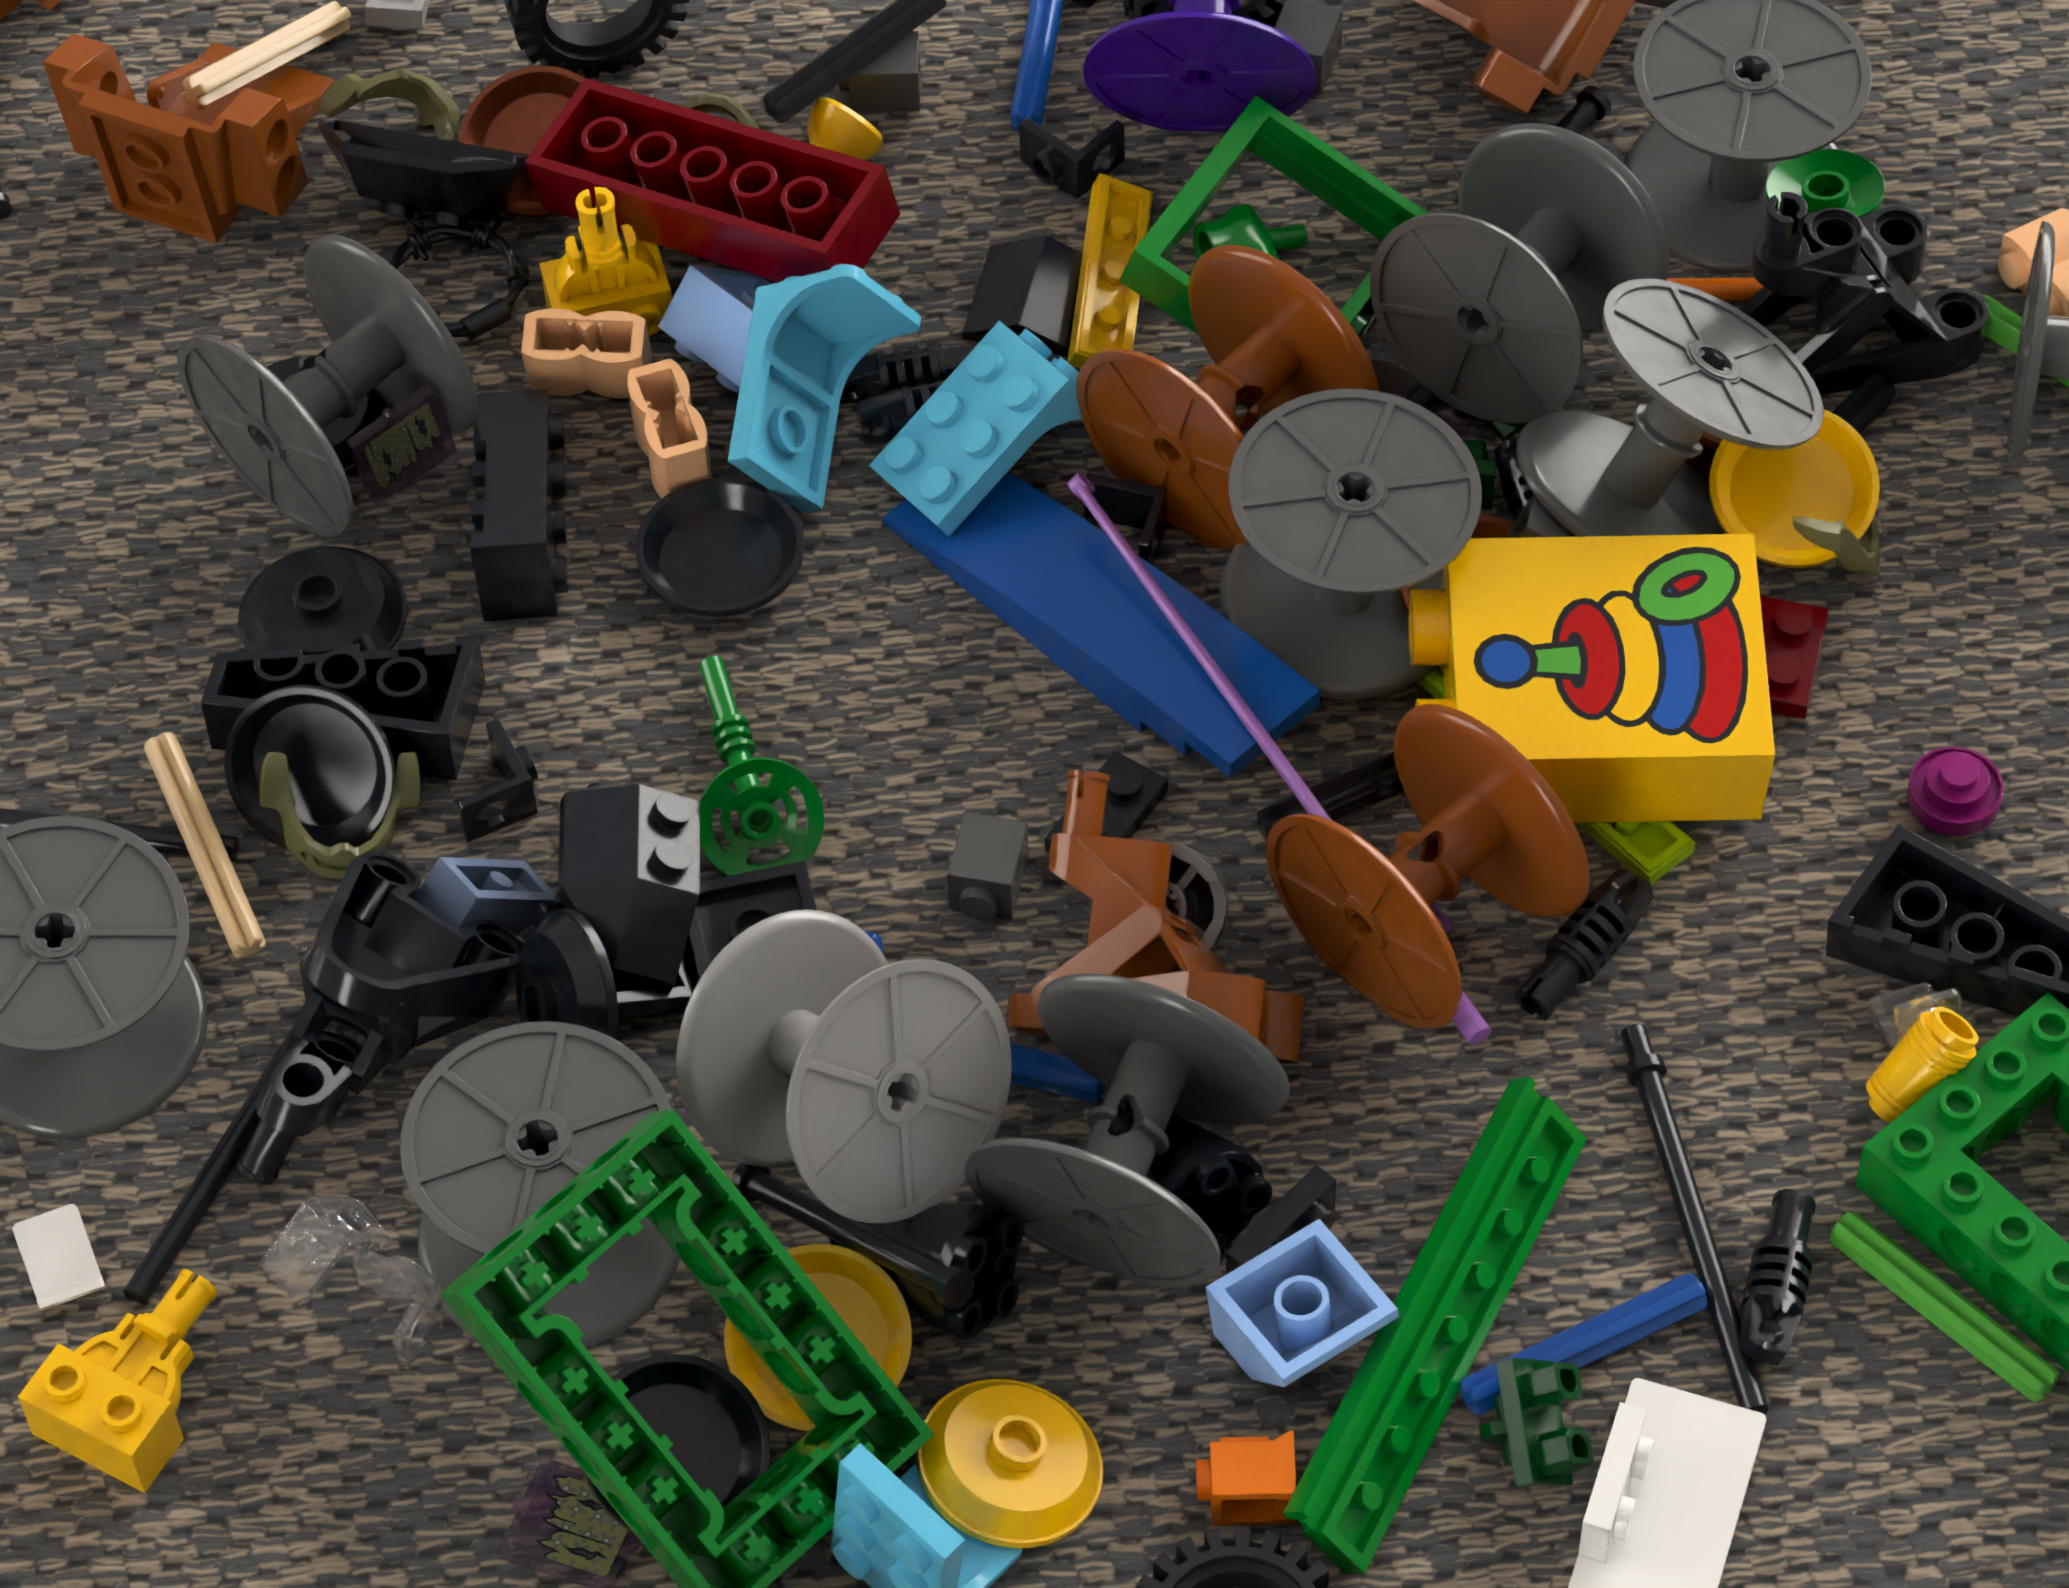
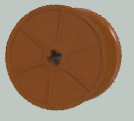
M1222 245L1209 249L1198 259L1191 271L1188 286L1189 306L1196 330L1215 365L1210 364L1200 368L1195 383L1174 367L1150 355L1128 349L1104 350L1090 357L1081 367L1076 383V395L1085 429L1098 454L1117 479H1133L1142 484L1166 488L1168 523L1203 545L1232 550L1237 543L1244 546L1249 545L1235 522L1228 493L1231 463L1239 444L1244 438L1240 430H1250L1259 421L1260 413L1265 416L1273 409L1300 396L1325 390L1346 388L1379 391V386L1373 365L1361 340L1344 315L1319 288L1297 270L1272 255L1246 246ZM1236 405L1247 407V412L1240 418H1237L1235 415Z
M1424 704L1412 708L1403 716L1397 726L1394 738L1396 768L1404 792L1417 817L1423 824L1419 831H1405L1399 834L1394 846L1395 851L1386 857L1361 836L1332 820L1312 814H1293L1280 819L1270 829L1266 843V856L1273 884L1284 908L1300 934L1323 963L1389 1017L1416 1028L1435 1029L1446 1025L1456 1015L1462 997V980L1451 943L1430 907L1438 900L1441 902L1454 900L1460 892V881L1467 876L1487 893L1519 911L1537 917H1562L1577 910L1584 903L1590 886V872L1582 840L1570 815L1548 782L1525 756L1500 734L1476 718L1448 706ZM1421 844L1419 861H1412L1407 857V853Z

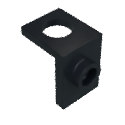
M1026 118L1019 124L1020 160L1028 165L1035 176L1043 183H1054L1076 199H1079L1092 188V184L1099 173L1108 175L1125 161L1124 124L1118 120L1107 127L1080 151L1075 150L1030 118ZM1110 145V151L1105 161L1093 170L1094 162L1099 153L1106 146Z
M1087 473L1086 477L1095 487L1092 495L1114 524L1143 529L1139 542V556L1154 566L1167 527V489L1142 484L1133 479H1117ZM1084 504L1085 518L1095 519Z
M498 718L487 722L486 727L492 757L506 781L458 801L463 832L467 842L538 813L532 783L538 780V775L532 758L524 745L514 748ZM498 801L508 802L504 811L498 816L489 820H477L480 811L489 804Z

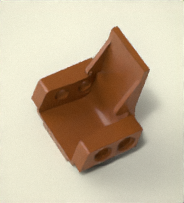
M1636 0L1411 1L1491 46L1468 87L1511 112L1523 115L1528 114L1543 88L1559 95L1564 93L1571 81L1578 83L1590 79Z
M72 34L43 60L74 151L84 156L89 155L97 158L115 211L214 243H218L242 205L280 218L309 184L295 137L319 110L318 104L322 96L335 83V79L286 64L203 109H197L192 102L186 103L183 99L182 93L185 92L183 86L184 79L239 50L213 42L199 59L150 81L147 88V99L150 105L148 106L136 102L130 83L112 45Z

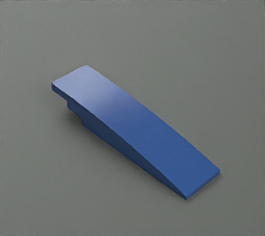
M1007 472L949 537L907 499L883 516V523L1140 733L1149 727L1183 756L1188 755L1192 750L1197 751L1229 778H1232L1263 752L1107 534L1035 487ZM1138 556L1274 742L1320 705V690L1219 612Z

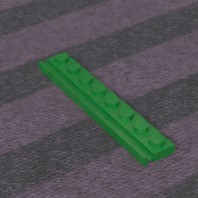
M1530 1076L1510 1080L1393 1303L1398 1309L1399 1317L1379 1329L1283 1512L1288 1519H1297L1305 1527L1303 1533L1341 1571L1349 1575L1365 1574L1459 1390V1382L1462 1378L1466 1377L1587 1140V1137L1549 1096L1541 1097L1533 1089L1536 1082Z

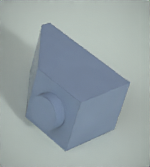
M439 857L413 900L460 930L473 921L489 920L502 924L519 934L532 925L531 919L541 903H554L556 894L523 860Z

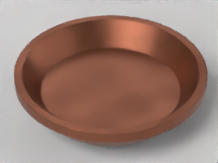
M554 66L520 68L497 78L478 94L467 110L461 125L459 142L530 155L585 78L570 70ZM535 188L504 211L507 214L526 218H540L558 214L543 209Z

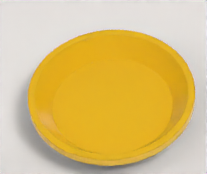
M1824 410L1822 426L1817 434L1808 442L1794 448L1764 450L1739 445L1723 439L1717 448L1709 474L1711 506L1725 534H1754L1756 559L1779 567H1814L1837 558L1833 551L1806 540L1794 528L1793 517L1804 516L1828 522L1843 521L1855 537L1860 540L1873 520L1879 501V474L1869 446L1849 423L1827 410Z
M810 1244L787 1249L788 1253L898 1388L904 1378L911 1357L912 1326L907 1305L895 1282L871 1259L848 1248L828 1244ZM727 1317L724 1330V1347L730 1372L749 1389L766 1418L790 1429L809 1432L815 1425Z
M987 1379L963 1385L945 1395L935 1404L925 1418L924 1422L935 1435L916 1451V1467L921 1485L937 1511L948 1522L965 1534L982 1542L1000 1547L1017 1549L1041 1547L1055 1543L1073 1533L1085 1522L1095 1507L1103 1483V1461L1097 1440L1084 1419L1068 1403L1051 1392L1016 1380Z

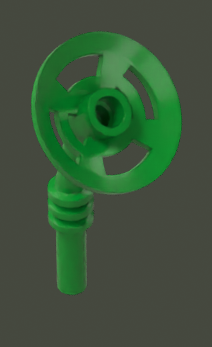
M720 656L707 657L699 663V668L715 719L711 726V731L715 738L714 742L718 749L719 759L721 762L727 763L728 767L712 779L700 798V845L711 863L727 876L801 861L807 863L818 848L824 830V809L820 795L812 781L795 766L773 758H752L756 751L752 740V733L748 728L747 718L738 712L723 658ZM757 773L772 774L767 786L760 784ZM732 782L734 783L736 793L728 787ZM794 786L802 795L805 803V829L796 826L797 809L791 795L788 793ZM779 798L786 807V822L780 821L779 814L773 804ZM713 808H721V828L730 843L724 850L717 842L713 833ZM731 810L737 811L738 819L743 828L738 835H736L731 827ZM782 840L791 850L781 858L771 862H746L750 848H766Z

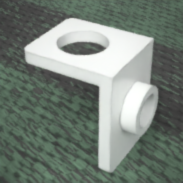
M68 1204L14 1224L12 1230L40 1311L106 1288L76 1205Z

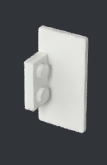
M1633 1379L1625 1403L1620 1402L1583 1519L1578 1557L1568 1588H1718L1765 1429L1766 1416L1757 1411L1644 1379Z

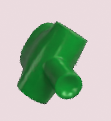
M1250 204L1237 205L1216 220L1197 223L1193 231V247L1197 261L1209 249L1222 245L1246 246L1279 259L1277 251L1302 248L1307 245L1308 241L1307 231L1303 224L1267 229L1257 211Z

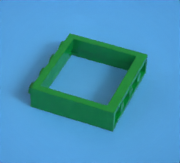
M1255 96L1133 250L1119 281L1199 335L1189 306L1188 286L1190 276L1166 259L1250 152L1381 241L1401 223L1416 216L1429 213L1273 106ZM1370 272L1340 310L1358 337H1360L1370 321L1362 315L1368 306L1372 305Z

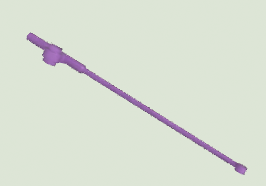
M1078 472L1067 482L1069 489L1084 502L1307 813L1332 820L1092 495V492L1095 490L1094 485L1084 474ZM1436 904L1432 905L1430 908L1439 920L1445 933L1452 928L1451 922ZM1462 990L1460 1007L1451 1020L1470 1045H1476L1490 1035L1491 1028Z

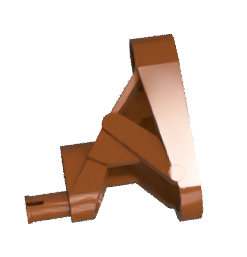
M1069 770L1062 833L1052 834L1048 869L1093 899L1088 943L1085 949L1035 984L1031 993L1010 994L1008 996L1005 1021L1007 1029L1049 1037L1041 1024L1038 1014V1002L1043 988L1049 982L1066 975L1086 973L1107 974L1153 984L1199 1002L1249 1032L1274 1055L1279 1063L1297 1064L1306 997L1287 992L1265 990V980L1232 974L1198 937L1195 926L1188 920L1176 916L1166 907L1173 847L1155 841L1102 836L1110 775L1085 770V774H1082L1080 770ZM1178 965L1182 970L1179 972L1169 973Z

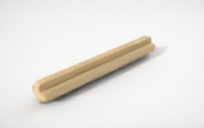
M331 1L193 73L183 81L185 92L182 93L183 99L186 103L192 102L197 109H203L346 33L350 29L348 20L351 17L350 10L347 7L342 8L337 1Z
M163 732L156 737L149 738L144 744V751L233 955L237 958H244L261 951L266 945V940L176 735L172 732Z

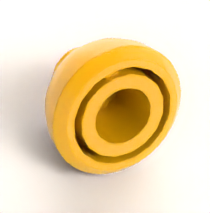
M828 97L818 98L814 101L807 120V133L810 144L866 161L874 156L883 146L881 133L866 119L847 106Z

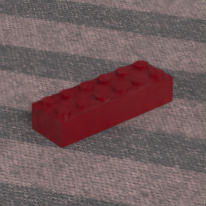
M588 78L583 80L524 162L541 205L545 210L579 220V214L576 210V197L578 194L588 189L592 208H596L594 188H607L615 198L614 209L617 231L619 233H622L621 225L628 224L633 227L636 238L777 282H781L790 276H805L830 270L838 264H849L864 269L900 216L887 170L883 165Z

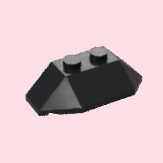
M323 117L319 119L318 130L359 196L379 201V213L413 219L415 209L433 212L432 223L466 228L468 219L488 220L490 222L535 188L524 163L529 156L528 154Z
M621 781L566 792L560 801L557 895L565 908L577 911L592 925L605 949L614 978L671 992L676 983L700 895V801L648 786Z

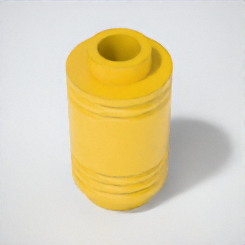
M1936 1007L1932 1012H1923L1866 1081V1090L1871 1097L1869 1105L1881 1119L1890 1124L1948 1075L1956 1074L1960 1069H1964L1967 1063L1976 1055L1974 1046L1979 1040L1976 1031L1963 1017L1948 1008Z

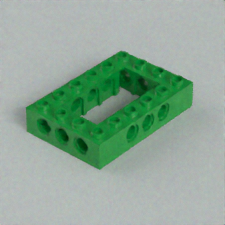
M2047 992L1976 1051L1975 1057L1967 1063L1964 1069H1960L1956 1074L1948 1075L1863 1145L1855 1186L2069 1373V1243L1978 1166L1980 1157L1985 1151L2009 1131L2016 1135L2022 1130L2026 1117L2054 1093L2057 1094L2053 1110L2055 1121L2069 1135V1009Z
M673 1109L649 1113L439 1294L678 1588H767L833 1528L839 1464L858 1444L861 1443L893 1473L935 1435ZM645 1216L815 1425L814 1428L724 1508H722L719 1500L709 1488H699L669 1451L674 1445L665 1434L655 1433L625 1397L624 1394L629 1389L622 1380L611 1379L579 1340L584 1336L579 1327L568 1317L559 1314H547L542 1308L547 1301L567 1284L580 1283L590 1274L585 1268L620 1238L633 1237L643 1228L639 1222Z

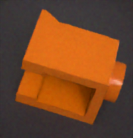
M1288 1431L1275 1440H1269V1436L1220 1437V1442H1210V1459H1196L1197 1502L1211 1501L1212 1526L1296 1524V1519H1288L1283 1514L1296 1489L1294 1431Z

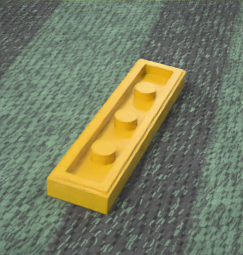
M1099 173L1091 188L1067 361L1071 366L1079 369L1090 357L1101 351L1110 349L1133 350L1140 295L1119 280L1133 250L1149 231L1153 191Z

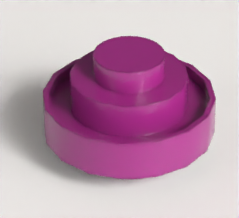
M1951 746L1934 749L1919 758L1911 769L1906 798L1911 813L1922 825L1939 834L1964 836L1976 834L1991 825L2000 811L2004 783L1999 770L1987 757L1972 749Z

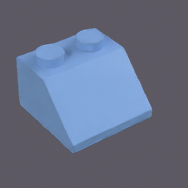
M690 265L658 327L676 340L674 348L680 354L695 362L707 363L718 371L716 379L720 384L739 393L756 288L771 283L761 276L744 271Z
M1320 1219L1205 1287L1215 1337L1251 1380L1281 1387L1289 1385L1399 1317L1397 1307Z

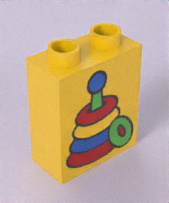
M1754 534L1470 538L1461 553L1443 569L1441 589H1410L1408 626L1411 666L1443 665L1445 698L1416 699L1415 707L1424 704L1448 706L1476 718L1496 731L1538 770L1564 805L1573 823L1761 820L1775 759V747Z

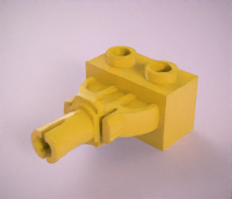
M595 187L597 206L592 208L590 193L586 189L576 197V210L578 211L580 221L578 231L582 250L578 251L575 237L569 236L565 240L566 254L562 258L539 263L547 308L566 309L579 313L584 317L603 311L633 313L646 320L648 336H651L661 330L658 325L672 300L671 288L658 245L645 240L637 241L633 227L628 224L621 225L623 241L620 243L615 217L614 195L607 188Z
M183 1269L152 1313L138 1314L137 1317L127 1313L113 1331L99 1334L87 1340L75 1351L58 1343L18 1396L32 1434L145 1493L184 1440L176 1412L181 1399V1375L194 1359V1352L188 1343L183 1340L208 1305L216 1299L218 1292L215 1287L200 1275L192 1283V1280L195 1278L194 1272Z

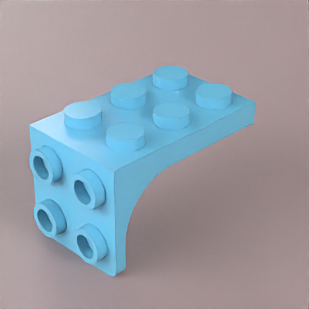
M838 264L830 270L805 276H790L781 282L757 287L728 462L767 489L779 494L799 511L813 512L822 510L841 394L850 373L861 358L876 345L890 338L919 331L921 316L903 303L899 296L890 293L867 276L863 269L849 264Z
M998 321L869 466L949 537L1039 437L1062 423L1082 420L1076 395V383L1079 372L1062 357L1059 359L1054 357L1050 362L1047 361V358L1053 352L1027 328L1017 336L1002 322Z
M861 1443L840 1461L830 1549L833 1551L839 1564L851 1576L858 1580L863 1579L871 1588H989L1021 1557L1023 1549L1000 1547L982 1542L965 1534L948 1522L927 1497L921 1485L916 1464L899 1479Z

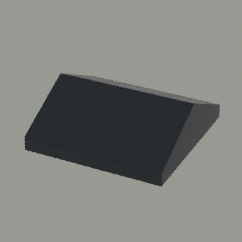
M1049 236L991 245L963 329L962 339L980 342L995 324L1000 321L1017 336L1027 328L1053 352L1052 354L1068 357L1082 253Z

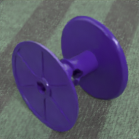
M1166 0L1167 3L1174 5L1173 12L1139 17L1112 28L1099 37L1091 46L1083 64L1085 83L1093 96L1103 105L1130 120L1172 131L1227 132L1255 96H1258L1288 117L1308 102L1316 85L1313 62L1307 52L1295 40L1267 24L1242 16L1232 15V11L1241 8V0Z

